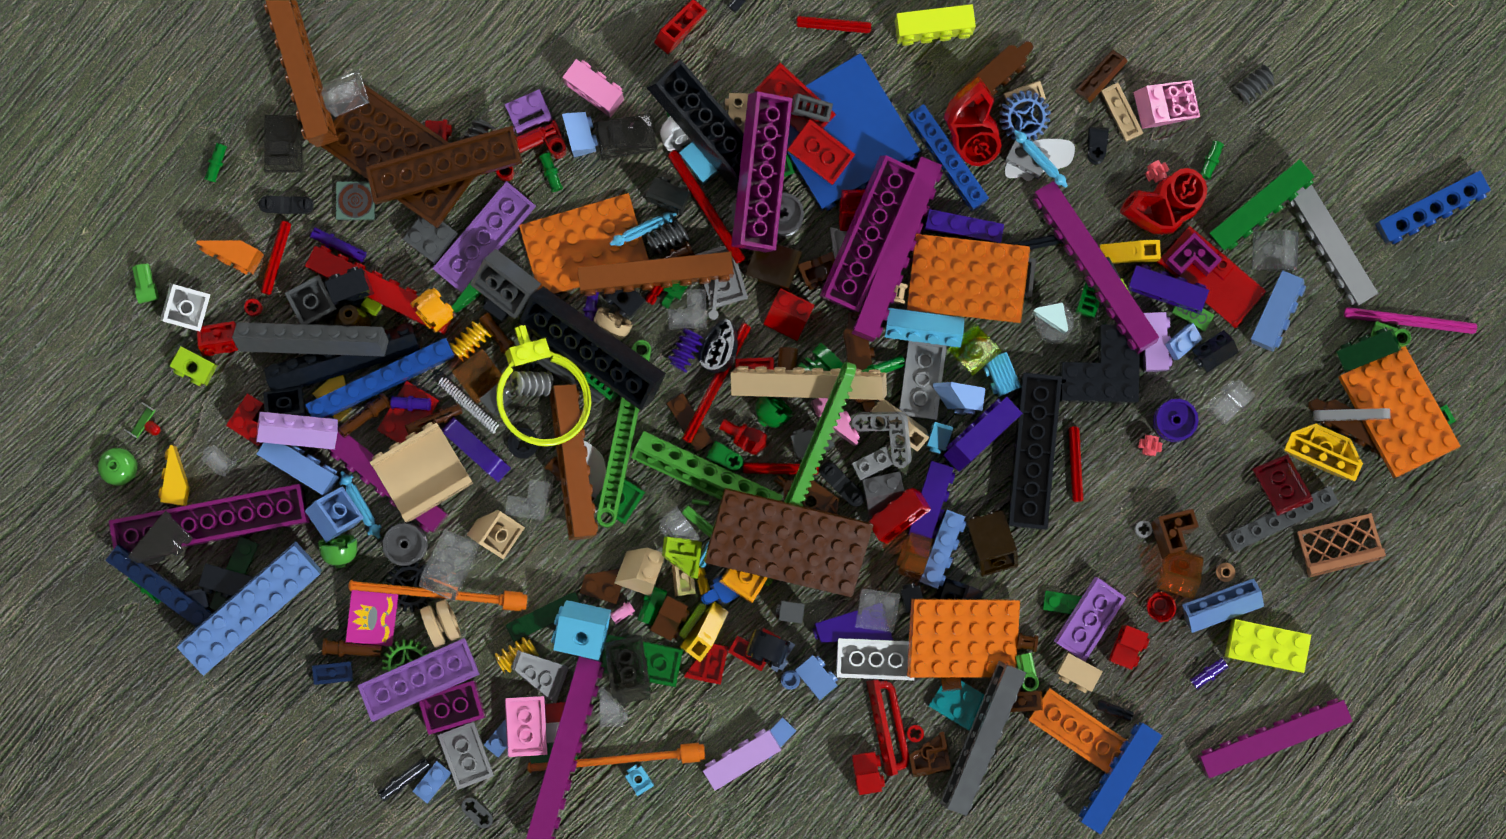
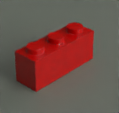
M911 488L905 490L897 500L891 501L883 511L873 515L869 523L874 525L872 530L878 540L888 544L928 513L931 508L922 493Z

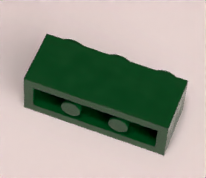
M1385 327L1376 331L1377 335L1369 337L1368 334L1358 338L1359 342L1352 345L1351 342L1341 345V350L1336 352L1345 373L1402 350L1394 330H1388Z

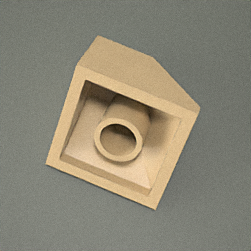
M497 510L477 519L467 536L504 560L525 527Z

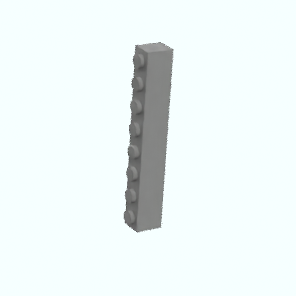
M1309 186L1306 190L1302 187L1297 191L1299 195L1291 202L1286 200L1288 205L1294 207L1297 212L1296 217L1298 221L1305 225L1307 236L1316 243V250L1319 255L1324 256L1327 261L1325 264L1328 270L1337 277L1335 279L1336 283L1341 289L1345 290L1347 294L1345 296L1349 304L1357 307L1379 294L1313 186Z

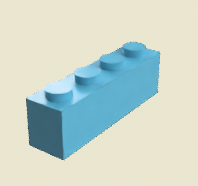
M888 308L890 312L886 320L885 338L961 347L964 318Z

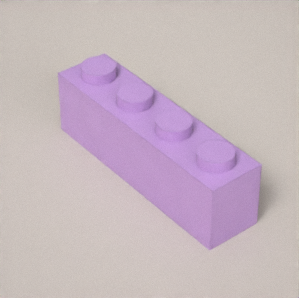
M260 412L256 442L335 450L338 419Z
M762 729L755 733L756 738L751 741L748 739L738 744L739 748L735 751L729 749L721 754L723 758L717 762L713 759L705 764L706 768L703 772L715 791L782 750L770 729L767 731Z

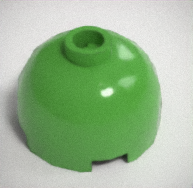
M112 448L104 452L98 462V472L101 478L106 483L114 486L126 485L135 478L138 470L137 460L133 454L122 448Z
M344 534L337 536L336 539H332L327 543L324 539L318 542L321 558L324 562L335 565V568L346 567V564L356 557L358 546L357 539H354L353 535Z

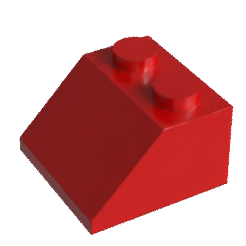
M780 288L763 325L798 341L815 305Z

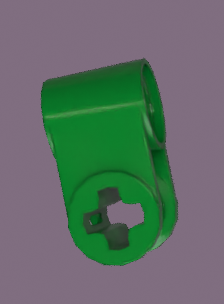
M714 441L706 456L709 460L733 471L740 470L744 463L743 458L738 453L717 441ZM738 457L739 465L732 467L730 459Z

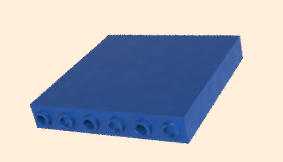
M861 53L806 85L820 100L833 104L832 111L836 116L824 127V130L855 154L834 184L831 185L787 151L786 154L789 155L792 164L821 211L825 209L829 211L836 207V202L841 199L842 190H865L880 156L887 155L902 163L905 161L910 163L918 158L919 147ZM791 125L789 126L787 148L799 133Z

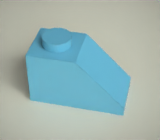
M934 422L926 447L930 448L929 451L938 454L941 451L945 452L953 427Z

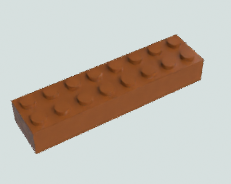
M265 0V11L271 17L269 22L270 28L273 33L275 32L277 38L274 40L275 45L282 55L280 62L287 71L285 79L292 88L290 93L291 99L298 108L296 116L303 125V128H301L303 138L307 139L309 143H312L317 148L338 141L297 0Z

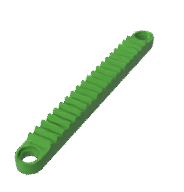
M645 340L636 341L633 344L632 350L636 352L638 346L644 345L647 348V353L641 356L650 361V344ZM623 397L620 403L597 513V521L604 528L612 527L617 519L639 409ZM608 512L612 515V520L609 523H604L601 520L603 513Z
M845 362L839 372L785 499L786 503L803 506L802 501L806 500L804 494L809 493L808 487L812 486L810 481L815 479L813 474H817L816 467H820L819 460H823L822 454L826 453L825 447L829 446L827 440L832 439L830 433L835 432L833 426L838 425L836 420L841 418L839 413L844 411L842 406L847 404L845 399L850 397L848 392H852L851 383L856 372L855 364Z

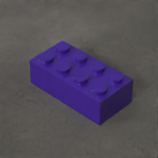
M1008 397L1002 401L998 399L946 447L948 451L944 456L960 472L1023 413Z

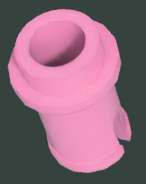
M624 602L623 606L611 613L610 616L615 624H618L627 616L633 615L635 609L630 602Z

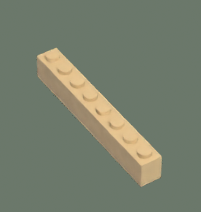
M738 366L737 369L731 372V395L829 398L841 369L835 368L831 369V371H823V368H813L812 371H807L801 367L793 368V370H786L785 367H775L774 370H770L764 366L755 367V369H748V366ZM856 369L851 383L852 392H848L849 399L883 400L887 396L886 373H881L877 369L869 370V372H861V369Z

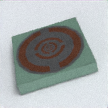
M336 182V220H375V204L369 182Z

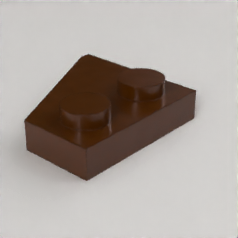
M620 569L586 574L580 593L617 604L622 586L614 583Z

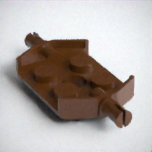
M778 475L774 482L783 487V502H785L794 480L786 481ZM810 481L812 486L808 487L809 493L804 495L806 498L809 496L814 497L816 505L808 507L805 501H802L803 507L837 515L839 498L815 481Z

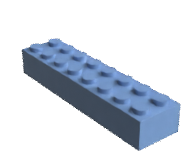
M295 541L181 640L177 648L204 676L321 574L322 569Z

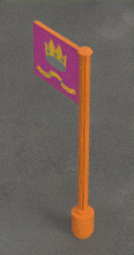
M350 580L348 588L351 591L346 642L392 646L398 594L494 603L502 606V610L511 611L526 610L527 595L523 594V592L505 590L503 594L491 595Z

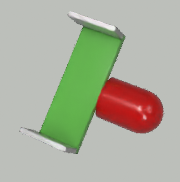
M143 402L142 404L147 408L132 432L124 429V431L137 439L143 429L153 436L158 435L161 431L156 423L149 421L156 410Z

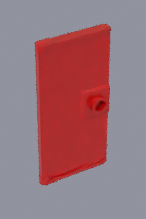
M1190 225L1157 262L1176 279L1177 277L1187 279L1188 283L1205 285L1206 289L1209 290L1205 303L1234 329L1239 326L1242 319L1266 293L1265 289ZM1194 233L1222 259L1207 276L1193 263L1180 276L1166 264L1167 259Z

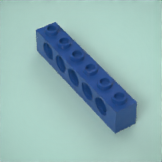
M923 104L908 114L907 120L936 162L942 165L941 169L972 212L987 202L989 197L926 106Z
M1478 171L1377 222L1375 225L1384 243L1391 242L1393 245L1403 240L1401 236L1407 233L1411 236L1420 231L1419 227L1425 225L1427 228L1437 223L1436 218L1442 216L1445 219L1453 214L1452 210L1456 208L1462 210L1470 206V201L1475 199L1478 202L1486 198V193L1491 191L1482 172ZM1464 188L1470 189L1471 196L1464 194ZM1447 196H1451L1454 199L1453 205L1447 202ZM1431 204L1437 207L1436 214L1430 211ZM1414 213L1420 215V222H1416L1413 219ZM1397 221L1403 223V231L1397 229Z

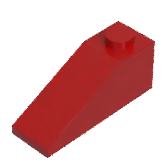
M691 0L660 30L654 43L669 55L703 18L707 10L696 0Z

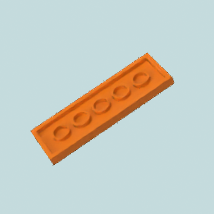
M1048 688L1042 697L1043 710L1033 711L1028 721L1108 774L1111 769L1109 767L1114 757L1118 758L1121 753L1119 749L1126 739Z

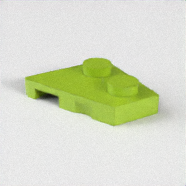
M664 537L662 556L689 577L698 579L702 542Z

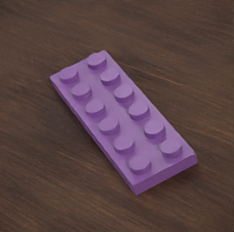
M506 181L432 269L462 293L474 278L483 260L495 249L498 251L518 229L519 225L535 209L536 205Z
M463 638L357 686L369 717L374 722L480 675L468 643Z

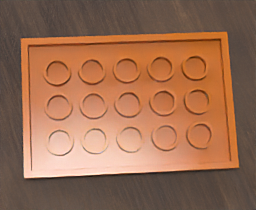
M629 193L519 225L534 278L541 283L538 290L544 286L556 295L579 288V267L649 260L642 236L632 241L624 242L621 246L610 245L614 236L622 235L625 231L638 226Z
M916 234L915 240L917 242L914 247L907 310L1021 323L1030 246Z
M1406 346L1401 347L1402 350L1353 369L1338 377L1355 409H1390L1391 419L1362 420L1393 479L1461 447Z
M911 599L907 677H992L998 661L1016 667L1015 656H1017L1020 600Z

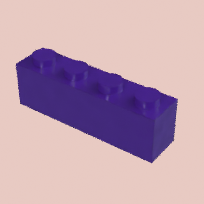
M929 209L924 231L967 240L1001 243L1004 224Z
M1136 265L1128 287L1129 291L1201 315L1209 293L1205 285L1195 283L1194 285L1188 283V280L1185 278L1177 277L1176 279L1170 277V274L1167 272H1155L1147 265Z
M934 461L930 462L921 493L931 510L910 526L909 536L928 542L932 538H936L938 528L935 526L937 520L941 521L944 510L941 507L943 502H947L950 491H947L948 484L953 483L956 474L953 473V467Z

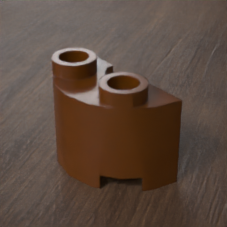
M832 252L798 265L804 283L809 290L819 287L821 282H826L835 261Z

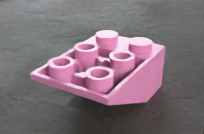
M1192 80L1145 86L1134 92L1142 129L1200 117Z
M816 398L811 402L818 419L822 415L828 398ZM848 412L839 413L841 418L836 420L838 425L833 426L835 433L851 445L856 446L858 444L857 440L860 437L855 428L851 429L849 424L851 418Z

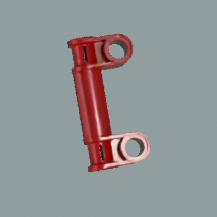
M555 120L545 127L540 126L516 137L520 153L543 143H546L550 154L556 159L563 158L567 152L562 134ZM555 145H561L562 150L560 152H554L553 147ZM508 167L510 172L505 176L500 174L501 170H497L496 173L499 179L503 182L511 181L515 174L513 167Z

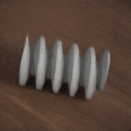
M514 371L510 376V386L518 396L522 394L524 396L528 394L531 396L535 394L537 396L542 394L543 396H548L553 385V376L550 372Z

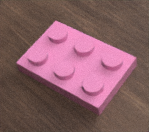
M544 696L505 698L508 757L547 755Z

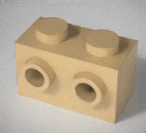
M729 93V99L725 98V110H729L728 115L744 133L748 94Z
M1066 653L1056 674L1060 675L1059 680L1067 684L1071 681L1076 684V689L1086 693L1087 691H1093L1103 671L1070 653Z

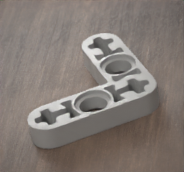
M862 412L853 418L852 425L857 431H889L893 464L898 468H904L910 464L912 457L908 419L903 412ZM876 417L883 418V426L876 424ZM897 417L898 420L902 421V423H900L899 425L898 422H891L889 424L890 420H894ZM860 419H862V421H868V420H870V423H865V424L862 426V423H859L858 420H860ZM897 435H901L904 438L903 445L896 442ZM901 455L906 459L903 463L902 460L898 459Z

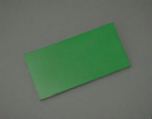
M607 635L602 667H605L604 673L676 687L683 649Z

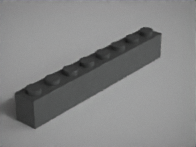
M237 322L232 336L238 350L241 352L385 356L389 342L383 327Z
M998 661L939 803L946 809L965 816L971 810L974 797L980 789L983 776L987 772L989 761L995 753L996 744L1002 736L1006 721L1010 717L1011 708L1017 700V694L1021 685L1025 681L1026 672Z

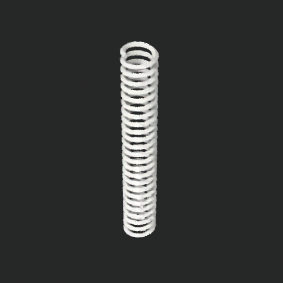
M442 377L438 385L445 389L449 395H452L458 403H461L467 411H470L472 416L477 417L481 424L486 425L490 432L495 434L499 424L495 420L491 422L492 418L487 422L490 416L488 414L484 416L485 412L481 415L483 410L479 406L474 409L476 404L471 408L474 402L472 400L469 401L470 398L465 401L467 396L463 392L458 395L461 390L455 394L458 388L456 386L453 387L454 384L449 387L451 382L447 378L442 381Z

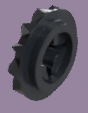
M517 429L528 437L537 438L536 434L530 429ZM511 433L508 439V448L515 457L525 459L535 454L538 445L527 443L530 448L529 450L525 447L519 448L520 442H518V437Z

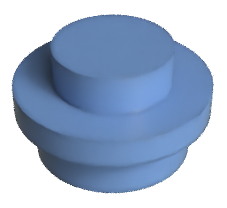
M789 670L782 674L781 684L784 688L792 690L798 687L800 677L797 672Z

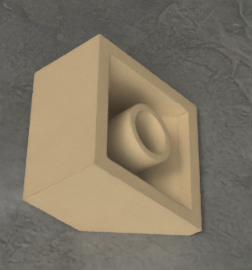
M648 547L627 551L614 584L651 596L665 559L662 556V552Z

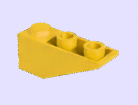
M1140 240L1099 245L1105 257H1109L1112 263L1158 262L1161 259L1160 240Z
M170 445L165 453L167 465L162 471L164 482L163 487L159 489L158 497L161 498L160 502L187 506L190 486L177 447Z
M714 601L680 645V648L701 662L713 646L729 612Z

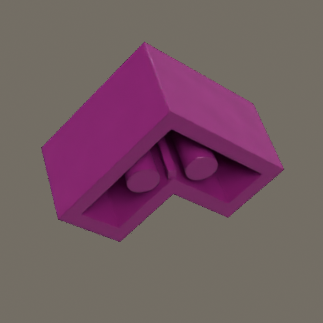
M1194 233L1167 259L1166 264L1180 276L1193 263L1207 276L1222 259Z

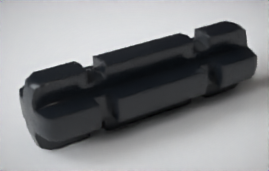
M1099 700L1096 705L1097 710L1106 711L1110 715L1118 718L1122 717L1129 722L1134 715L1132 711H1125L1124 708L1111 703L1107 704L1103 700Z

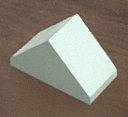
M1063 303L1038 307L1032 312V314L1061 333L1065 334L1068 331Z

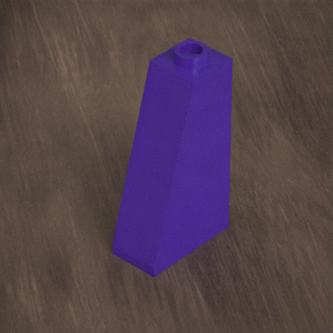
M882 603L815 623L816 628H812L815 639H819L820 642H838V638L893 640Z

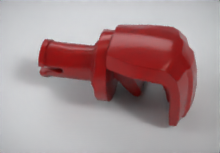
M724 419L719 427L720 430L734 437L733 443L752 455H757L766 446L767 434L758 429L749 428L745 423L739 427Z

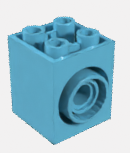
M566 600L564 606H560L555 618L554 625H556V629L551 643H554L553 650L599 660L606 642L611 610Z

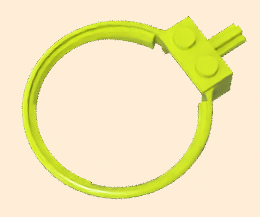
M521 325L514 328L519 345L510 347L505 352L509 365L500 376L497 384L496 401L498 411L507 428L521 440L538 446L559 445L577 435L587 422L591 410L590 388L584 374L572 361L562 355L551 352L546 338L531 342L526 326ZM551 358L550 362L566 368L576 377L582 388L584 406L578 423L571 431L554 439H537L524 435L512 425L503 406V389L509 375L513 372L512 367Z

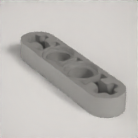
M1387 408L1313 411L1314 421L1391 419L1390 409Z

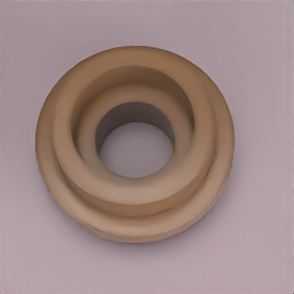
M1222 563L1216 568V576L1222 582H1229L1235 576V569L1229 563ZM1224 569L1229 570L1228 576L1223 575Z

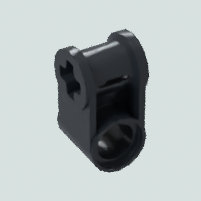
M1089 127L1088 160L1094 165H1099L1104 161L1107 152L1109 128ZM1095 151H1098L1099 158H1096Z

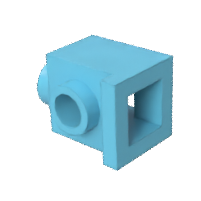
M634 765L627 770L628 774L625 777L637 796L654 786L642 765L640 767ZM636 776L642 777L641 783L635 782Z

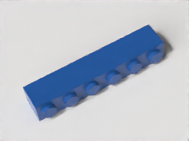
M1142 722L1132 727L1130 731L1131 737L1128 741L1125 740L1119 749L1121 751L1118 758H1113L1109 765L1111 767L1108 774H1103L1099 781L1100 787L1097 791L1094 790L1089 797L1090 803L1087 807L1084 806L1078 815L1080 817L1078 821L1100 835L1162 737L1160 733Z

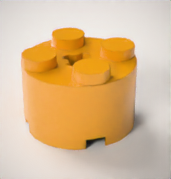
M428 288L412 301L410 305L412 308L416 306L418 310L415 313L429 329L433 326V332L436 333L453 319L454 310L447 302L444 304L441 301V295L435 288L431 290Z

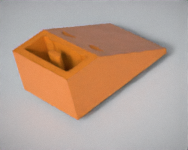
M241 240L196 242L200 246L199 250L211 257L217 255L216 259L220 260V262L228 266L231 263L234 264L233 268L245 275L248 272L254 274L264 256L261 251Z

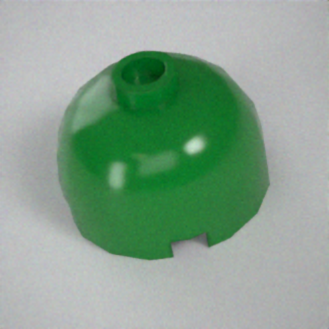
M759 396L756 401L755 413L758 416L757 421L764 427L767 425L772 428L784 426L793 417L791 415L793 413L792 410L780 397L777 400L774 397Z

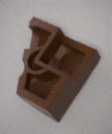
M940 732L933 740L928 741L922 748L909 755L913 778L951 771L944 732Z

